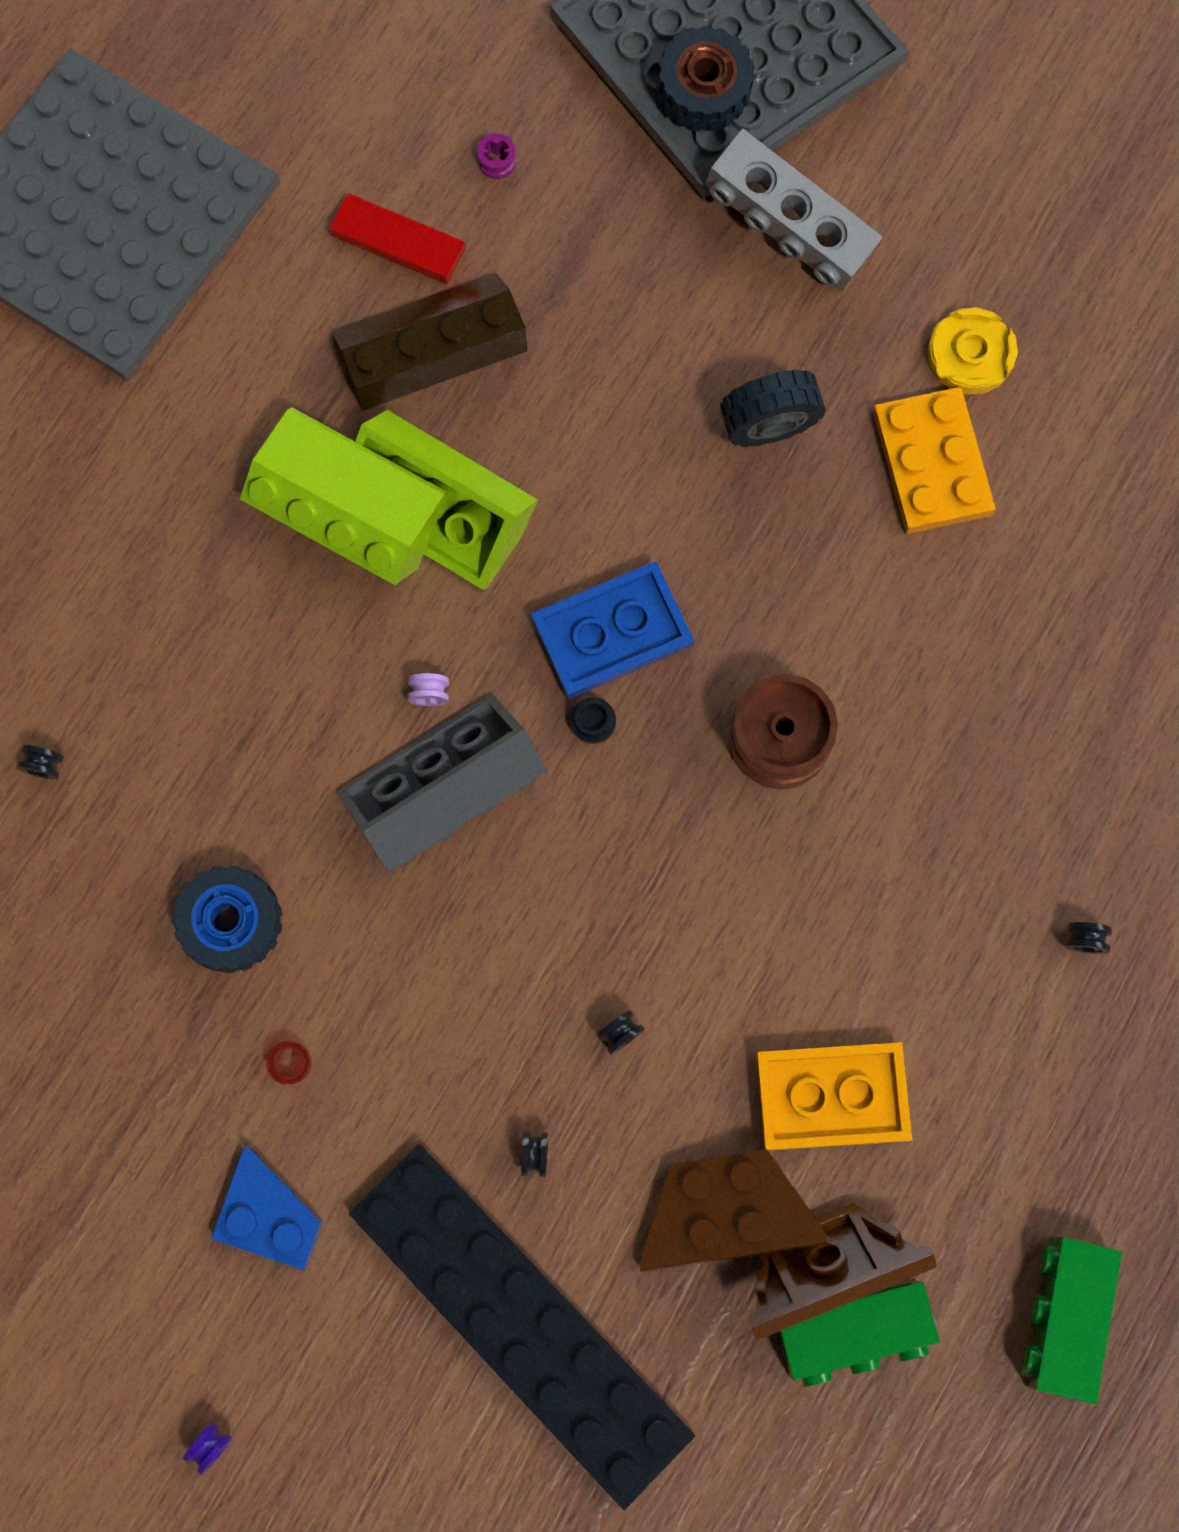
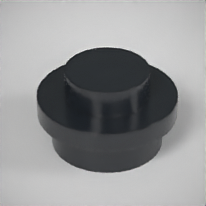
M599 698L582 700L573 708L570 716L572 732L584 743L599 744L611 737L616 728L614 709L609 703Z

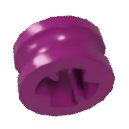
M499 133L489 134L482 138L477 148L478 164L482 173L492 179H502L512 174L517 162L513 141L508 136ZM493 152L499 155L504 152L505 159L500 160L496 157L490 161L489 153Z

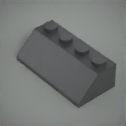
M490 693L343 786L336 793L389 873L399 866L410 863L416 858L417 854L434 843L449 838L459 827L473 818L488 813L498 802L515 791L527 788L537 777L547 772V769L525 729L493 693Z

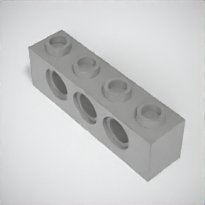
M743 128L711 167L705 186L709 188L710 194L717 202L724 206L731 205L744 216L745 221L752 229L759 233H767L779 243L781 250L787 256L794 260H802L814 270L815 276L822 283L830 287L835 286L842 292L883 238L878 232ZM751 181L757 182L763 186L765 192L755 193L748 188L746 183ZM790 208L794 210L800 219L790 220L786 218L781 209ZM825 235L833 241L834 247L821 245L816 236Z

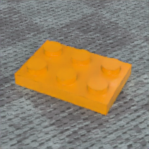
M961 387L876 404L874 406L873 416L906 534L994 515L996 507Z
M902 1042L756 1053L764 1150L773 1151L912 1141Z

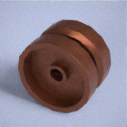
M780 674L763 678L748 688L737 704L729 740L734 761L745 776L761 786L783 790L803 785L819 773L835 744L838 720L834 704L821 687L805 677ZM776 729H785V736L779 734Z

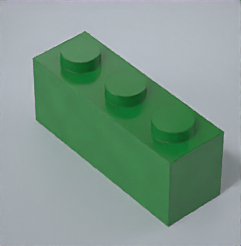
M1052 1237L1051 1246H1044L1039 1265L1040 1274L1045 1275L1042 1295L1037 1294L1034 1298L1030 1318L1031 1324L1036 1325L1033 1346H1026L1022 1359V1375L1027 1376V1387L1097 1405L1123 1251L1065 1237Z
M917 1280L887 1287L778 1332L788 1375L794 1381L802 1379L804 1387L833 1380L831 1371L850 1366L852 1374L880 1368L879 1358L899 1354L900 1361L921 1358L930 1354L928 1350L929 1345L940 1343L924 1282Z

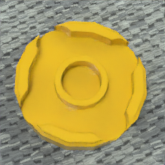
M977 307L958 309L950 313L948 317L944 318L934 327L927 348L929 366L937 380L949 389L961 387L963 394L966 395L985 394L999 387L1011 374L1018 353L1015 334L1011 328L1008 330L1006 325L1001 322L1002 318L994 312Z

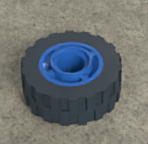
M230 865V867L226 868L216 866L212 867L210 871H201L196 874L194 880L187 882L182 889L184 890L180 897L177 896L174 904L176 910L175 914H172V923L176 929V932H174L176 941L180 942L183 952L191 957L194 962L214 971L235 973L238 970L245 971L251 969L255 963H261L267 958L266 954L271 949L274 950L278 943L276 941L278 933H281L282 924L280 923V916H283L282 910L274 891L255 873L241 869L238 866ZM228 907L236 908L239 912L237 926L231 931L221 932L217 926L219 913Z

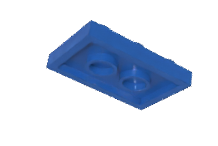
M657 561L531 613L532 622L568 699L694 646L693 636Z

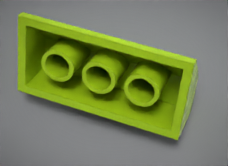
M291 407L287 409L252 460L240 500L389 583L397 585L419 568L448 492Z
M389 410L361 424L355 442L448 492L424 555L484 591L523 536L538 499Z

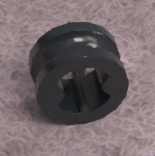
M23 745L21 752L25 755V759L22 762H18L16 769L32 776L57 780L59 772L56 771V765L63 762L64 756L46 748Z
M1072 922L1068 924V931L1072 933V939L1066 942L1067 949L1090 954L1110 953L1111 946L1106 943V937L1112 935L1111 927L1090 922Z
M631 1010L616 1018L597 1034L599 1040H606L609 1043L607 1051L610 1055L622 1049L645 1030L642 1024L636 1025L633 1022L634 1013Z
M524 1132L521 1176H528L529 1172L537 1171L540 1177H546L548 1133H542L540 1137L535 1138L531 1136L530 1132Z

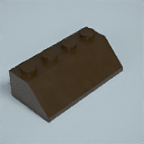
M497 273L332 331L363 411L528 351L526 327L510 289Z

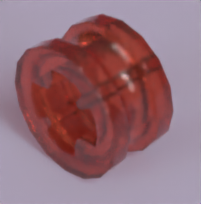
M283 1041L275 1045L269 1051L266 1059V1068L269 1075L281 1084H296L303 1081L308 1076L312 1067V1058L309 1050L302 1044L293 1041ZM287 1049H293L292 1055L297 1056L300 1054L302 1058V1064L295 1067V1075L292 1077L285 1076L286 1070L279 1072L277 1069V1061L284 1059L283 1051Z

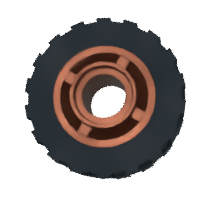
M702 26V28L697 29L692 27L686 29L685 33L681 35L678 33L674 36L672 42L669 45L667 44L663 50L662 58L659 61L656 91H659L658 100L660 105H663L666 109L665 113L670 119L674 118L680 126H687L692 128L693 131L699 132L700 130H708V132L717 131V128L722 126L725 128L731 125L735 118L738 119L743 114L744 107L748 105L755 76L753 74L754 62L753 59H750V51L747 46H743L737 36L734 34L732 36L725 29L719 27L718 29L710 28V26ZM706 76L711 78L713 81L704 82L699 80L697 77Z

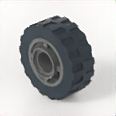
M800 369L779 371L774 374L761 376L753 381H748L739 388L732 390L729 395L722 399L723 402L720 403L730 442L736 446L741 445V447L761 446L791 438L817 424L825 416L824 412H826L814 373L811 374L810 371H800Z

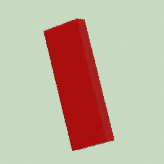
M347 193L329 227L330 235L334 238L447 285L466 250V243L461 239L350 193Z

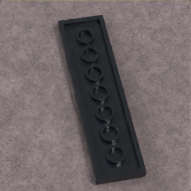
M421 1144L410 1152L348 1213L624 1511L696 1437L689 1427Z

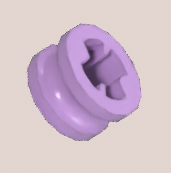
M420 673L408 677V685L413 688V691L407 694V701L418 706H442L449 702V695L444 693V688L449 686L448 677L433 673Z

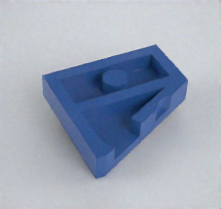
M244 1147L211 1239L301 1270H307L323 1222L307 1205L300 1201L294 1194V1191L281 1178L277 1177L254 1150Z

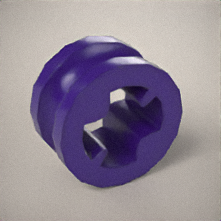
M212 1422L201 1433L183 1457V1460L187 1463L190 1461L197 1463V1472L201 1476L216 1462L233 1439L229 1434L226 1436L219 1435L217 1431L218 1425L215 1422Z

